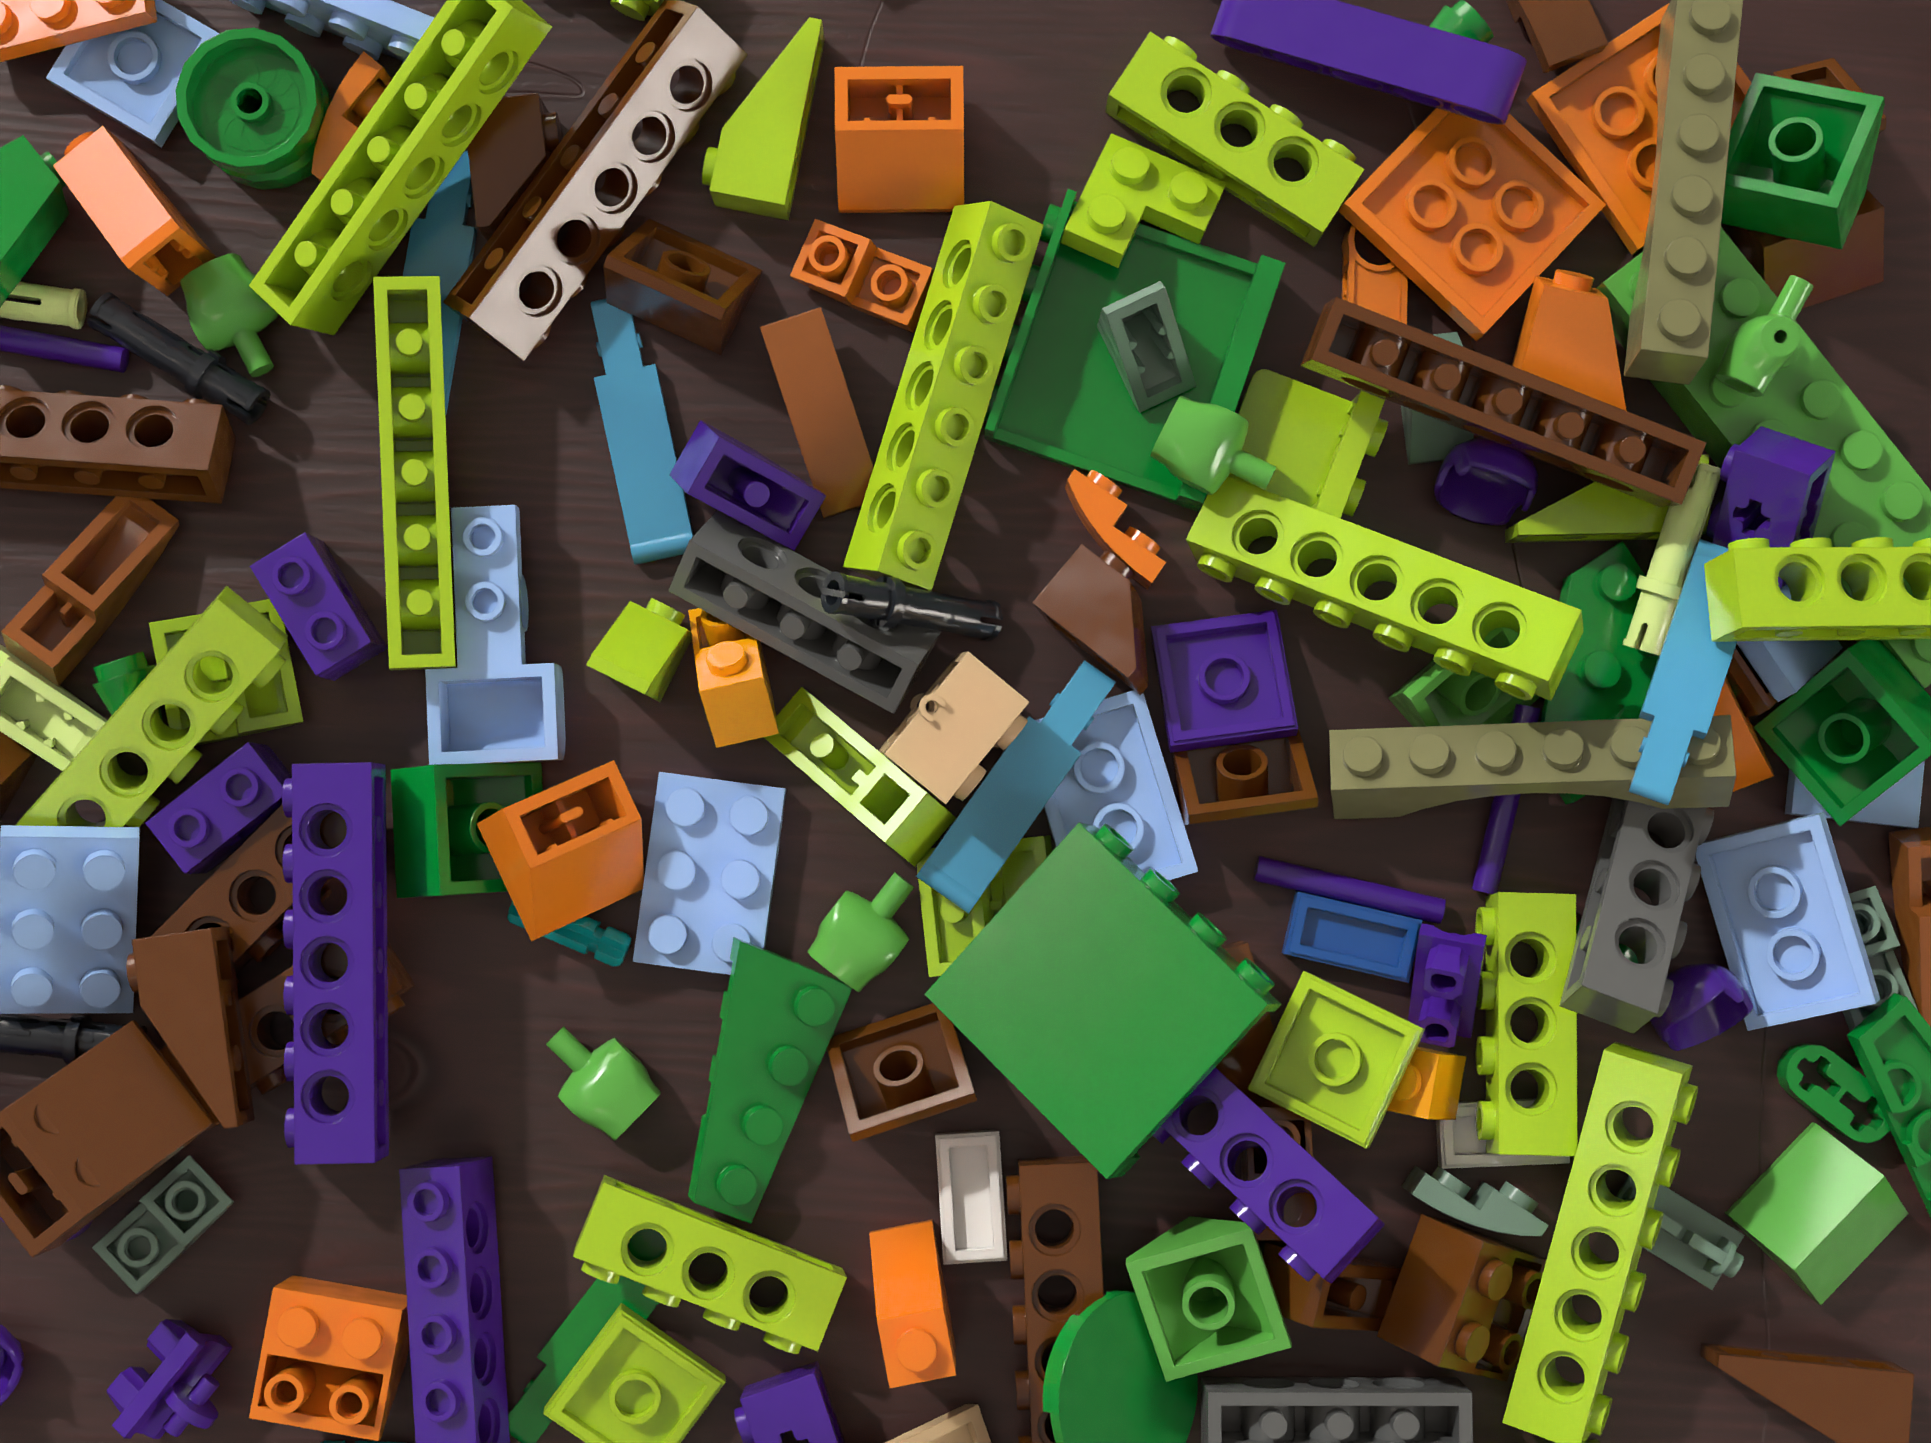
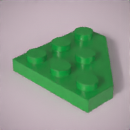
M1623 541L1563 578L1559 602L1582 610L1584 632L1552 701L1544 700L1540 722L1640 719L1639 715L1659 655L1622 645L1624 638L1626 639L1642 591V589L1636 588L1639 576H1645ZM1559 793L1565 804L1574 803L1585 796L1582 794Z

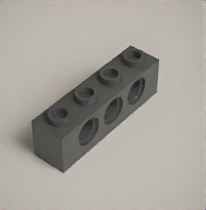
M719 510L689 540L668 590L893 714L917 681L941 633L938 630L897 624L894 628L890 629L871 624L869 618L828 614L822 607L821 594L845 597L844 591L822 587L831 571Z
M1612 798L1560 1007L1633 1034L1653 1017L1660 1018L1664 1014L1671 1000L1674 987L1673 981L1666 978L1670 960L1674 959L1680 952L1687 934V923L1680 920L1684 902H1687L1692 897L1701 874V866L1694 863L1698 845L1705 841L1710 832L1714 819L1713 809L1707 807L1661 809L1635 801ZM1648 831L1659 836L1665 848L1657 845L1650 838ZM1634 887L1643 890L1649 896L1652 905L1640 900L1634 891ZM1619 944L1626 945L1635 953L1638 964L1631 962L1622 954Z
M1201 1377V1443H1473L1472 1392L1458 1377Z

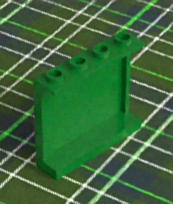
M1068 189L1062 207L1050 204L1047 210L1039 241L1048 243L1042 265H1031L1021 301L1027 302L1028 305L1021 325L1013 324L1003 356V361L1008 363L1000 385L995 384L984 418V421H987L984 439L1086 474L1094 470L1115 484L1198 512L1207 494L1194 489L1173 476L1163 464L1150 457L1151 452L1180 396L1197 402L1216 404L1235 412L1286 263L1261 255L1258 263H1254L1139 224L1119 268L1060 243L1064 229L1077 204L1075 202L1077 191ZM1161 281L1166 288L1196 387L1139 413L1102 339L1097 324L1102 308Z
M1079 822L930 987L925 995L1106 1179L1124 1176L1141 1157L1137 1153L1138 1150L1266 1012H1275L1282 1004L1269 993L1275 984L1263 970L1247 958L1239 964L1221 947L1227 938L1215 924L1201 913H1197L1191 918L1174 902L1180 893L1168 879L1153 868L1144 873L1128 857L1134 849L1122 835L1108 824H1104L1098 829L1096 826Z

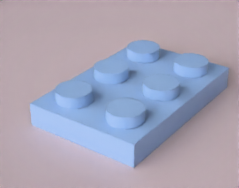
M1133 690L1104 699L1093 714L1094 720L1087 730L1083 729L1071 745L1082 754L1044 806L1055 846L1057 847L1079 822L1096 826L1098 829L1104 824H1108L1133 847L1134 850L1128 857L1144 873L1153 868L1166 879L1172 880L1198 872L1144 694L1139 695ZM1043 718L1037 719L1036 721L1040 723Z
M659 772L633 962L731 975L733 961L730 960L733 937L765 949L787 789Z
M1824 812L1704 841L1701 845H1698L1696 859L1698 865L1701 866L1702 880L1729 970L1740 980L1753 1003L1752 1012L1744 1018L1748 1031L1876 1004L1880 1000Z
M1 825L0 1014L133 1013L134 992L128 982L126 963L128 955L133 953L132 940L136 939L139 827Z

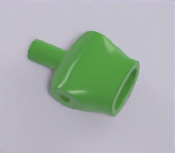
M231 253L210 260L192 270L180 280V286L185 295L190 325L202 346L207 351H219L236 346L251 377H258L273 369L274 365L257 333L273 322L279 314L249 286L256 275L250 271L240 255Z
M1790 275L1770 313L1743 323L1733 333L1726 346L1716 378L1727 386L1748 396H1764L1771 380L1799 346L1801 333L1800 327L1795 320L1814 286L1800 277Z
M1183 396L1178 398L1150 455L1151 458L1163 464L1173 476L1194 489L1209 495H1213L1219 489L1230 473L1265 490L1277 468L1242 450L1248 432V420L1222 406L1193 401Z
M894 872L872 902L846 890L821 922L818 935L808 950L809 955L846 985L857 992H861L872 979L882 974L892 964L909 941L907 934L892 917L915 887L901 875Z
M563 1026L546 1044L573 1071L558 1094L559 1099L580 1120L602 1131L613 1141L661 1094V1091L650 1079L646 1067L617 1038L608 1040L591 1053Z

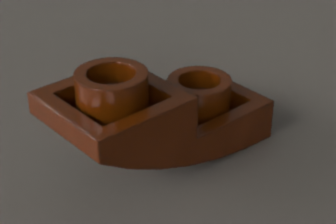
M1506 0L1515 24L1523 21L1543 73L1602 52L1608 45L1606 36L1589 0Z

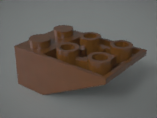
M132 1020L0 1111V1217L32 1258L62 1245L215 1123L136 1020Z

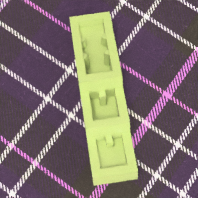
M0 644V731L63 771L107 720L66 689L56 686Z

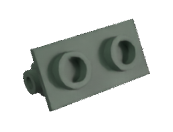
M1629 1175L1616 1195L1619 1199L1631 1200L1636 1196V1185ZM1660 1185L1653 1209L1664 1213L1653 1250L1644 1249L1711 1290L1715 1287L1722 1273L1729 1278L1734 1277L1744 1261V1256L1736 1252V1249L1745 1235L1666 1186Z

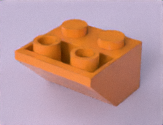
M963 66L835 67V143L839 213L952 212L954 206L964 205Z
M614 760L505 807L477 823L531 942L643 889L642 819Z
M292 1275L273 1287L249 1418L379 1441L382 1437L409 1351L407 1295Z

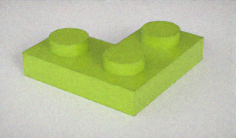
M1111 133L1070 216L1060 243L1119 268L1141 220L1200 244L1222 197L1226 182Z

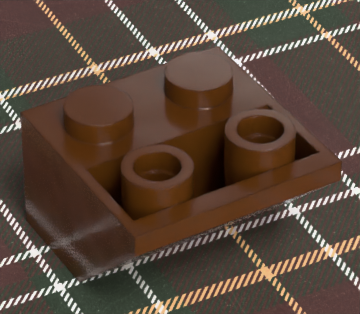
M1421 1214L1377 1337L1438 1367L1507 1382L1511 1369L1516 1366L1521 1356L1524 1345L1523 1336L1534 1308L1547 1259L1460 1225Z

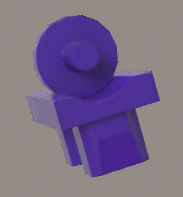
M1421 924L1408 1021L1425 1029L1420 1042L1450 1048L1455 1046L1457 1036L1472 1037L1487 935L1478 933L1467 935L1447 933L1434 925Z
M165 1319L160 1322L147 1339V1347L162 1361L152 1376L143 1367L130 1366L121 1372L106 1390L121 1413L112 1426L124 1439H131L135 1433L144 1434L152 1439H160L165 1432L174 1437H179L188 1424L197 1428L208 1429L218 1418L219 1413L209 1398L220 1384L211 1374L233 1347L221 1335L199 1333L182 1320Z

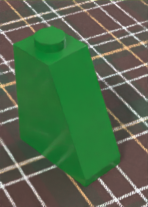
M24 135L0 147V308L70 214L62 190L67 185L53 167L57 162L56 159L48 151L39 155Z

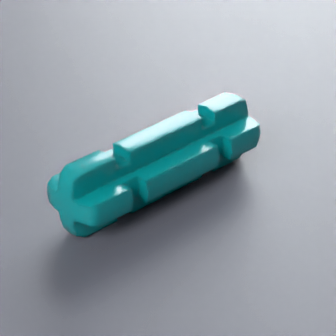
M512 901L507 919L510 923L525 929ZM587 916L542 936L582 954H587L589 951L595 953L594 959L613 967L620 966L623 963L632 939L629 934L610 926L606 930L600 928L601 922Z

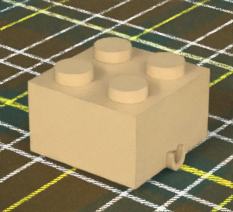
M969 651L958 653L925 694L921 693L913 697L910 703L911 711L878 751L944 804H947L952 796L963 801L986 774L987 771L979 763L993 746L997 749L1000 747L1002 750H1005L1027 724L1028 720L1020 713L1029 701ZM927 702L929 703V709H928V710H926V708H925Z

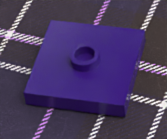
M1277 610L1151 626V640L1170 753L1297 736L1298 724Z

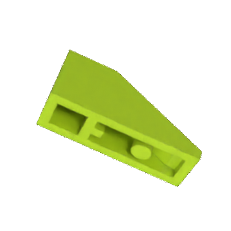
M811 17L807 19L721 130L718 148L708 147L703 165L702 184L710 186L709 191L715 206L789 220L825 42L821 19Z
M1702 454L1698 464H1701V462L1709 464V454ZM1594 482L1506 529L1505 543L1658 540L1669 506L1658 507ZM1711 510L1709 511L1702 535L1706 534L1708 522L1711 517Z
M803 687L798 690L776 716L779 734L764 737L913 866L917 865L956 819L953 814Z

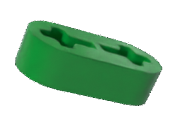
M1799 1043L1790 1046L1782 1053L1777 1063L1776 1074L1780 1086L1788 1095L1836 1133L1853 1141L1871 1143L1880 1140L1890 1131L1867 1078L1836 1053L1824 1046L1810 1043ZM1819 1059L1820 1063L1817 1065L1816 1071L1831 1084L1829 1088L1824 1090L1822 1087L1810 1083L1800 1086L1799 1083L1804 1075L1797 1068L1799 1062L1805 1060L1814 1063ZM1843 1095L1864 1103L1870 1099L1866 1110L1873 1118L1868 1125L1857 1122L1852 1126L1850 1125L1855 1115L1839 1101Z

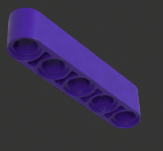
M1222 0L1210 34L1213 40L1243 52L1497 125H1504L1506 123L1527 63L1525 57L1508 49L1338 0Z

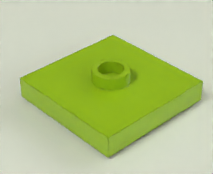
M1303 971L1248 1090L1368 1149L1425 1029L1309 972Z
M621 1303L544 1406L543 1414L585 1443H681L726 1383V1376Z

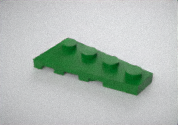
M733 937L730 960L733 961L728 991H724L719 1016L722 1019L717 1054L712 1056L708 1079L711 1082L706 1114L702 1115L688 1197L695 1204L751 1224L852 988L837 978Z
M1893 993L1848 1033L1847 1037L1931 1218V1027L1906 996Z

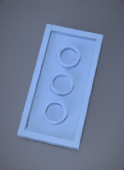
M229 0L235 5L256 14H262L264 8L267 7L286 15L284 21L303 33L320 37L322 31L325 30L344 38L343 45L359 55L364 51L374 60H378L381 53L403 61L402 64L434 19L432 16L391 0Z

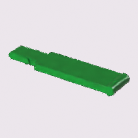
M643 1229L631 1237L628 1247L632 1255L637 1259L651 1261L658 1258L664 1252L666 1241L659 1232L653 1229ZM620 1276L618 1284L608 1283L600 1279L595 1280L538 1354L537 1358L545 1363L546 1366L535 1380L532 1378L523 1390L525 1394L508 1414L509 1433L520 1443H536L553 1421L543 1414L544 1406L621 1303L645 1320L649 1317L659 1302L642 1294L644 1284L624 1276Z

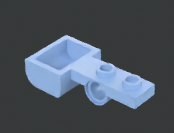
M516 505L451 508L457 668L425 669L429 765L563 760L566 737L562 667L555 663L526 664L525 632L528 628L529 605L526 581L522 575L519 507Z

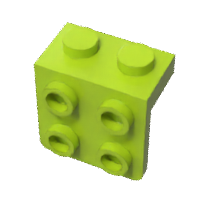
M1261 369L1253 375L1238 413L1249 422L1242 450L1277 467L1265 490L1341 518L1342 513L1352 517L1366 484L1365 480L1356 477L1364 455L1367 454L1375 457L1387 430L1388 421L1379 418L1385 399L1361 390L1352 401H1349L1273 371ZM1231 473L1229 474V476L1232 477V478H1235V479H1238V480H1240V481L1246 482V483H1248V484L1254 485V484L1249 483V482H1247V481H1245V480H1243V479H1241V478H1239V477H1237V476H1235V475H1233V474H1231Z

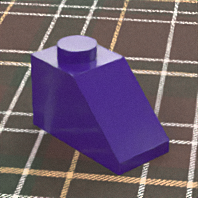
M700 420L669 474L687 494L795 551L826 497L824 493L761 453Z

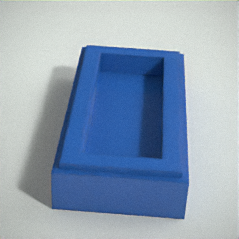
M1295 891L1282 953L1409 983L1423 920Z

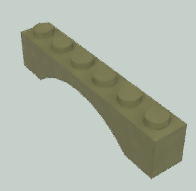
M1671 0L1661 20L1655 73L1658 124L1654 180L1644 250L1630 313L1624 368L1625 377L1689 385L1708 359L1743 0Z
M1731 715L1713 716L1704 740L1694 736L1691 737L1687 752H1690L1685 767H1681L1669 805L1629 792L1641 755L1638 750L1643 737H1647L1651 721L1642 718L1329 730L1331 796L1334 819L1401 817L1425 808L1455 801L1527 793H1569L1605 796L1635 801L1661 809L1729 807L1736 780Z

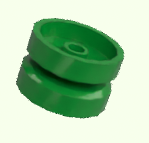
M258 28L226 30L201 43L184 63L175 90L177 117L190 142L235 182L257 189L286 188L313 175L311 173L319 130L333 97L323 78L311 66L305 56L282 36Z

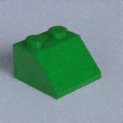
M1755 73L1730 130L1721 224L1842 250L1866 193L1885 106L1884 97Z
M1861 640L1844 651L1753 728L1836 823L1842 826L1931 756V696L1881 640Z
M541 762L434 764L390 770L397 898L507 892L508 890L477 823L505 807L542 792Z

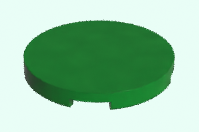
M1110 1291L1106 1292L1104 1297L1088 1306L1079 1316L1071 1315L1060 1331L1053 1345L1045 1372L1043 1412L1050 1413L1056 1443H1186L1196 1410L1198 1376L1196 1373L1166 1382L1136 1293Z

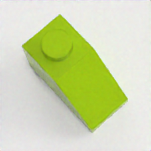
M653 598L650 599L646 608L630 601L593 651L586 665L661 702L692 640L691 632L680 626L685 614Z

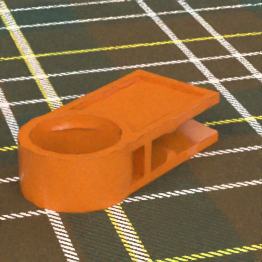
M1351 225L1344 234L1341 245L1343 254L1342 299L1407 324L1408 277L1392 262L1385 265H1375L1361 258L1356 250L1354 241L1357 229Z

